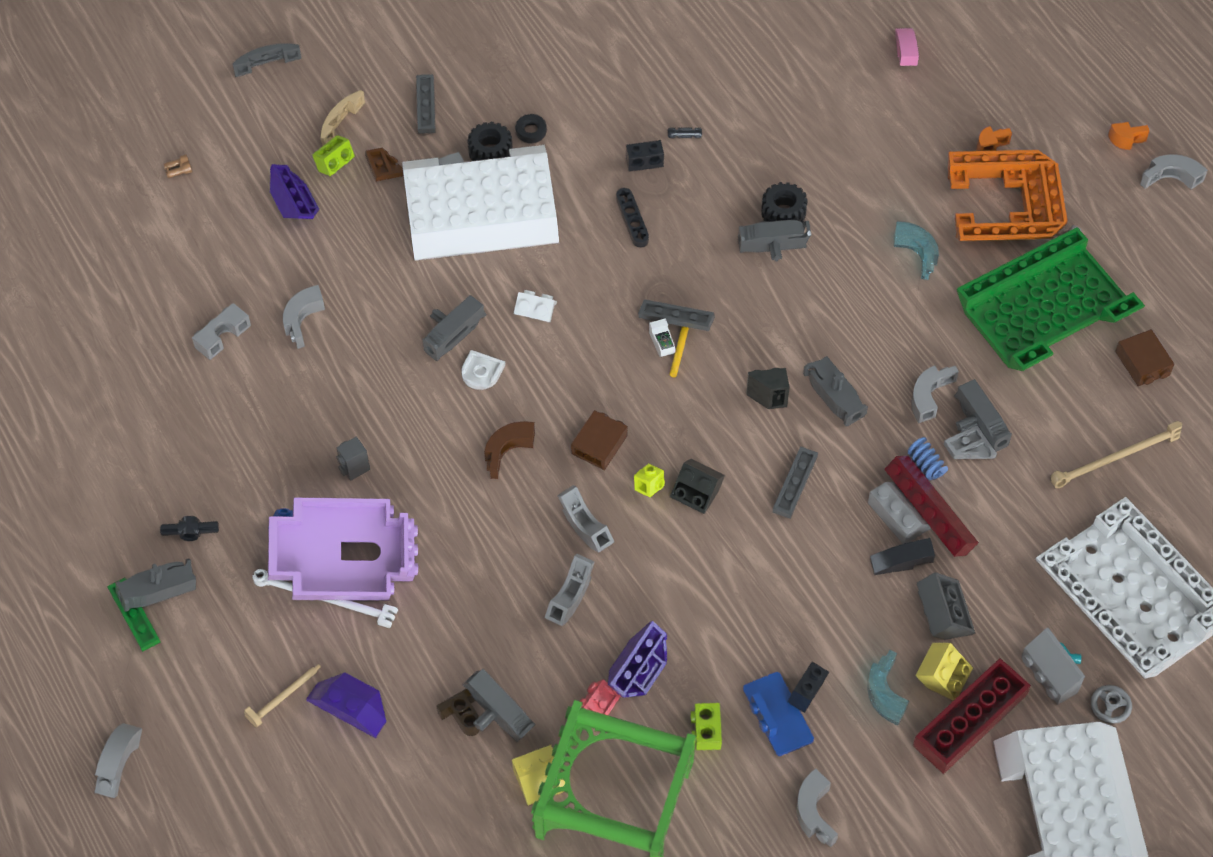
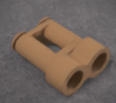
M187 154L164 164L168 178L193 172Z

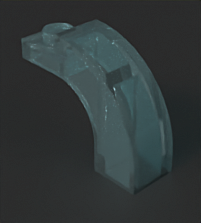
M897 221L894 247L909 248L918 253L922 260L921 279L929 280V275L934 272V265L937 266L939 249L935 239L929 232L918 225Z
M889 650L887 656L882 655L878 664L873 662L868 678L867 690L874 709L883 718L898 726L907 710L909 701L895 694L887 684L886 677L894 665L897 656L896 652Z

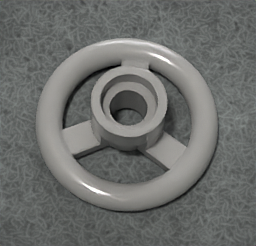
M1105 685L1099 687L1093 693L1091 708L1100 720L1113 724L1120 723L1131 714L1132 701L1129 695L1120 687ZM1098 697L1105 702V714L1098 709ZM1126 706L1122 715L1111 717L1113 710Z

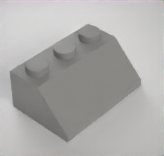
M885 482L870 491L868 504L902 544L911 542L931 529L895 482Z
M1049 628L1043 630L1024 648L1022 654L1024 664L1031 668L1035 679L1040 684H1043L1047 695L1057 705L1078 693L1085 675Z

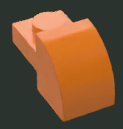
M1129 122L1111 124L1108 136L1115 146L1131 150L1133 143L1146 142L1150 130L1148 125L1130 127Z
M991 126L986 127L979 135L977 151H996L999 146L1009 145L1012 136L1011 129L1006 128L993 131Z

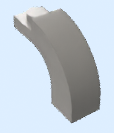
M1174 154L1163 155L1151 161L1150 167L1142 174L1140 185L1146 189L1159 179L1171 177L1182 181L1187 187L1193 189L1204 181L1208 170L1192 158Z
M319 285L306 288L295 294L284 309L283 324L286 336L290 335L292 342H296L297 348L305 347L300 329L303 319L312 313L325 310Z
M932 366L919 376L915 383L911 400L912 411L918 423L936 417L938 407L931 393L939 387L957 381L959 371L956 366L945 367L940 371L937 370L936 366Z
M573 485L557 495L564 508L562 511L568 522L590 548L601 552L614 543L608 527L597 521L590 513L576 486Z
M579 554L574 556L568 576L561 590L550 600L545 615L546 619L561 626L568 622L582 601L589 586L594 561Z
M122 723L112 732L103 748L95 775L98 778L95 793L111 798L117 797L124 765L130 754L139 748L142 728Z
M815 768L800 787L796 807L797 818L802 830L809 838L816 833L820 842L831 847L837 842L838 833L819 816L816 808L817 802L829 791L831 782Z

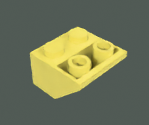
M932 643L915 676L928 689L954 701L960 695L973 667L951 643Z

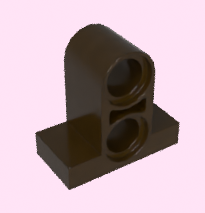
M467 688L436 705L441 720L452 715L465 735L475 736L480 731L475 727V724L472 726L466 725V723L474 722L479 717L471 705L476 700ZM459 705L465 706L461 710L456 709V707Z

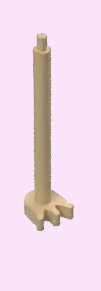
M318 664L316 667L309 669L257 713L248 706L244 710V716L257 728L262 724L261 718L315 675L321 666Z

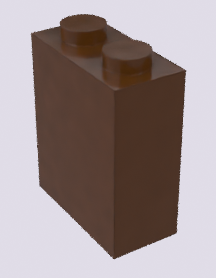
M1152 329L1119 341L1115 350L1137 386L1151 384L1159 378H1167L1174 367V362Z
M594 410L572 442L571 454L605 471L627 438L628 426L622 421L610 418L603 412Z

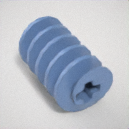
M922 437L909 447L908 455L912 457L913 462L916 463V466L921 469V472L929 481L935 480L948 471V466L942 467L944 461H938L940 458L939 454L934 455L935 449H929L931 444L925 443L927 438Z

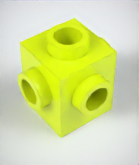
M649 463L634 475L635 491L648 497L661 490L665 484L664 470Z

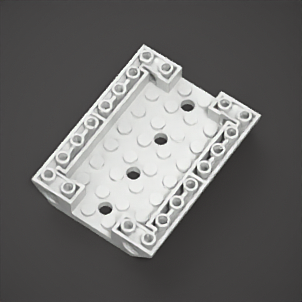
M1124 497L1096 516L1093 525L1071 540L1066 537L1036 557V561L1144 678L1157 676L1213 636V587L1127 497ZM1092 547L1096 550V553L1090 554L1086 551V548ZM1113 576H1120L1123 582H1115ZM1140 605H1147L1150 611H1142ZM1167 635H1175L1178 638V641H1170Z

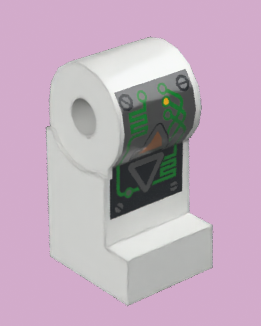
M666 319L650 322L649 334L659 356L663 357L674 354L675 346Z

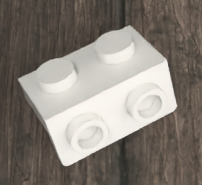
M525 290L524 293H518L514 314L551 322L554 305L557 304V301L552 300L553 296L542 294V297L535 296V292Z

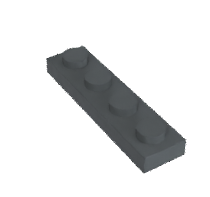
M434 74L416 75L418 134L436 133Z
M645 299L638 312L639 318L652 321L666 319L668 324L704 331L710 330L715 318L714 312Z
M800 446L775 502L773 513L791 519L818 458V452Z

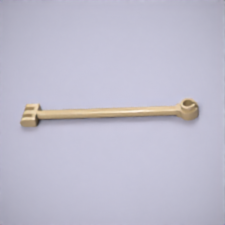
M1177 421L1169 424L1165 432L1068 473L1056 471L1051 475V482L1055 488H1062L1071 479L1163 440L1175 441L1180 438L1182 423Z

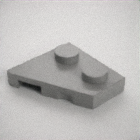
M974 426L944 440V446L953 459H994L997 456V453L978 426Z

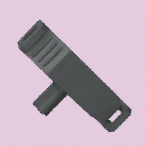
M784 220L739 226L738 245L740 253L770 251L771 259L778 262L779 259H782L781 250L807 248L806 243L811 236L809 221L802 223L796 220Z
M469 295L447 316L440 310L434 309L430 317L438 324L422 339L426 354L435 361H438L440 357L452 350L476 328L480 319L486 316L484 305Z
M828 356L804 366L803 375L809 376L813 389L830 410L844 421L843 424L845 426H849L865 417L868 406L862 404L857 391Z
M974 379L958 386V391L954 396L960 401L961 409L967 418L956 422L957 430L964 432L974 426H978L995 452L1006 448L1010 443L1012 433L1008 430L1002 417Z
M188 558L185 560V565L183 562H171L160 566L153 564L149 570L137 573L123 582H115V589L126 612L129 611V608L145 607L196 590V577L192 573L191 560Z
M484 669L476 671L462 684L485 710L473 722L476 725L475 727L481 732L495 720L502 729L518 742L536 725Z

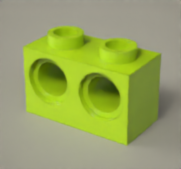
M338 135L312 154L318 171L328 176L335 174L355 157L349 139Z
M695 703L694 711H691V724H695V730H692L691 734L696 735V750H721L720 703ZM708 715L710 718L702 719L700 716ZM709 734L711 738L705 739L701 735Z

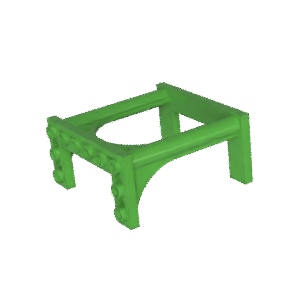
M574 700L572 707L568 706L566 711V725H562L560 728L559 737L561 739L559 744L554 745L552 751L553 761L548 763L546 767V781L540 784L538 791L540 795L539 801H535L532 807V822H534L533 829L535 830L536 838L544 840L546 832L552 829H571L650 852V857H663L664 841L684 778H689L694 762L696 735L688 733L687 737L684 738L585 709L582 707V702ZM592 728L595 729V732H600V734L597 736L593 735ZM583 729L589 735L586 741L579 739ZM621 739L680 756L656 833L596 815L585 809L577 801L570 786V771L573 762L583 749L600 740ZM578 744V747L576 749L571 748L573 747V745L577 746ZM569 762L570 765L564 766V763ZM559 780H564V781H565L564 786H559V785H560V781H559ZM559 792H566L568 794L567 799L562 802L554 801L553 797ZM573 803L575 807L571 809L568 805Z

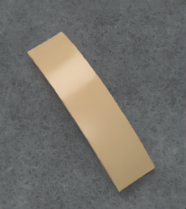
M359 90L345 97L330 111L321 130L322 147L335 137L334 130L349 112L356 114L365 104L363 91Z

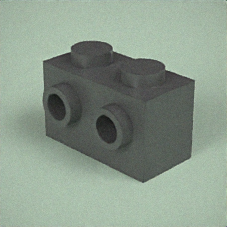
M357 436L349 441H344L337 447L338 456H336V459L340 464L338 468L343 476L347 475L350 481L370 470L367 450Z

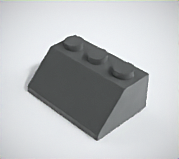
M934 572L917 582L918 594L922 599L924 613L928 619L929 630L933 637L947 640L975 634L959 580Z

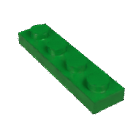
M124 577L119 581L123 582L124 580H126V578ZM115 583L107 586L142 652L159 644L161 641L143 608H129V611L125 612L116 594Z

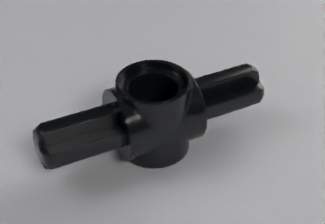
M184 516L177 524H162L160 526L162 536L179 535L184 541H195L201 534L219 532V523L217 521L200 522V519L195 516Z

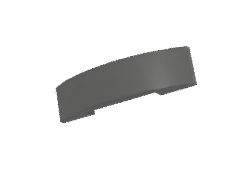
M286 43L268 45L252 50L232 63L235 77L252 73L251 67L284 58L285 63L302 59L300 47L297 44Z

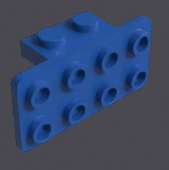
M774 672L744 685L743 691L750 703V709L757 716L760 729L763 733L765 732L777 756H783L813 743L814 737L800 710L787 703L791 693L779 672Z

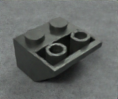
M786 368L748 372L747 396L767 409L787 407L790 386Z
M689 459L682 465L670 498L705 514L719 492L725 475L693 459Z

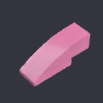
M913 28L895 29L900 66H917L919 54Z

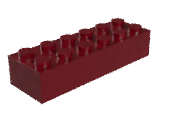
M999 658L915 736L913 747L944 775L1028 695L1031 685Z

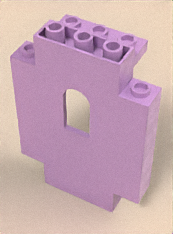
M294 498L293 517H269L268 580H292V600L389 601L390 596L394 595V582L391 581H413L415 575H418V563H414V556L418 555V544H414V537L418 535V526L414 525V519L408 518V513H400L398 518H390L394 515V506L390 505V499ZM341 542H372L379 546L381 554L373 561L341 560Z

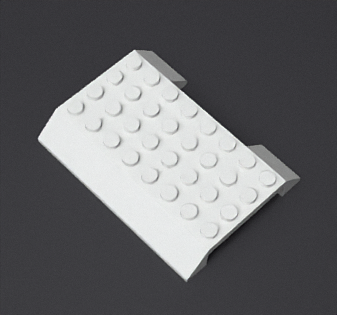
M545 145L509 149L510 157L439 165L438 158L402 162L415 261L559 243L557 217Z
M1102 722L1018 730L993 741L1001 781L1022 779L1024 773L1026 776L1042 851L1028 857H1148L1115 727Z

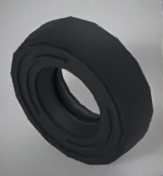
M524 115L516 123V135L525 143H537L546 135V122L539 115ZM527 125H536L538 127V130L533 133L526 132L524 129Z

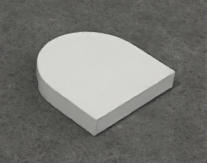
M471 350L462 366L463 381L473 389L483 390L490 388L498 381L505 367V361Z

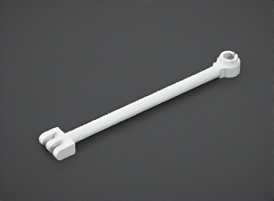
M258 569L254 572L253 581L255 585L259 587L272 585L292 591V583L283 580H268V573L264 569ZM322 600L378 617V625L391 628L392 622L390 621H394L395 616L393 614H397L398 611L396 607L384 604L382 610L349 600Z

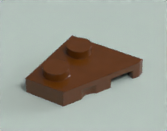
M384 148L365 151V157L375 181L404 176L403 167Z

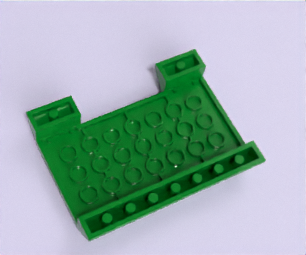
M1078 227L957 288L965 315L1008 368L1024 371L1051 357L1054 353L1049 346L1099 320L1115 323L1145 306L1134 292L1126 296L1086 249L1088 239Z

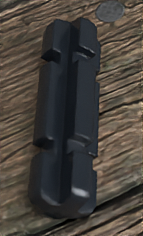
M668 128V138H675V136H678V138H692V136L701 138L702 128Z

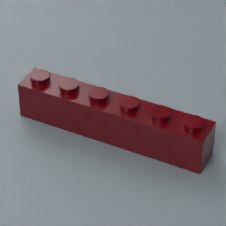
M895 456L884 470L954 557L967 556L979 542L909 456Z

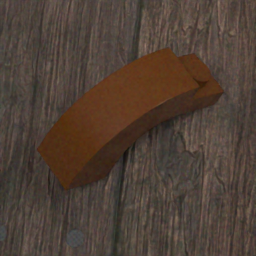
M520 421L507 424L494 432L489 438L484 454L485 461H487V471H490L491 479L499 478L501 459L507 451L518 447L533 448L535 422Z

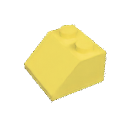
M551 745L512 759L513 771L527 805L539 801L540 795L538 791L540 784L546 781V767L548 763H552L554 758ZM559 780V781H560V785H559V786H564L565 781H564V780Z

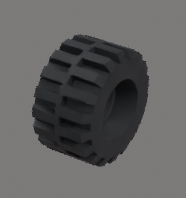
M483 122L482 125L478 124L476 128H472L471 133L468 134V151L471 161L510 157L509 149H513L512 136L506 126H501L500 123ZM489 144L496 145V146H493V147H486V145H489Z
M778 182V185H771V188L768 187L763 194L762 218L767 222L796 220L803 223L806 218L808 203L806 193L803 192L801 187L797 188L796 184L790 185V182H786V184ZM779 205H788L790 208H781Z

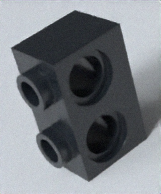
M661 140L627 144L626 161L629 172L664 167V151Z
M811 662L787 703L805 713L823 685L829 671Z

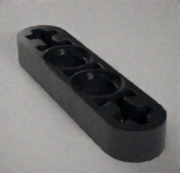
M621 188L616 193V200L632 242L636 247H645L649 242V234L633 193L628 188ZM627 208L635 210L633 213L625 212ZM632 222H638L640 225L638 227H632L630 224ZM638 233H640V236L643 240H640V238H638Z

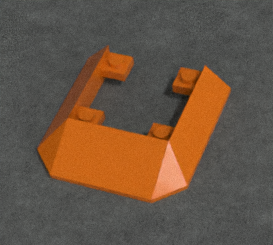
M1003 150L948 153V179L950 180L951 189H969V179L1003 178L1004 188H1021L1024 212H1010L1009 223H975L974 213L955 214L956 238L958 240L1051 239L1067 224L1058 163L1041 151Z

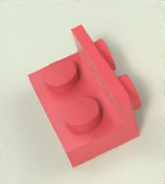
M605 680L593 682L588 687L587 696L582 698L580 702H582V707L585 709L609 715L621 696Z

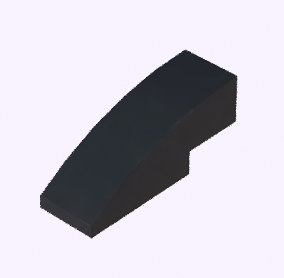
M931 538L886 549L870 556L874 575L912 570L915 565L934 563L935 552Z

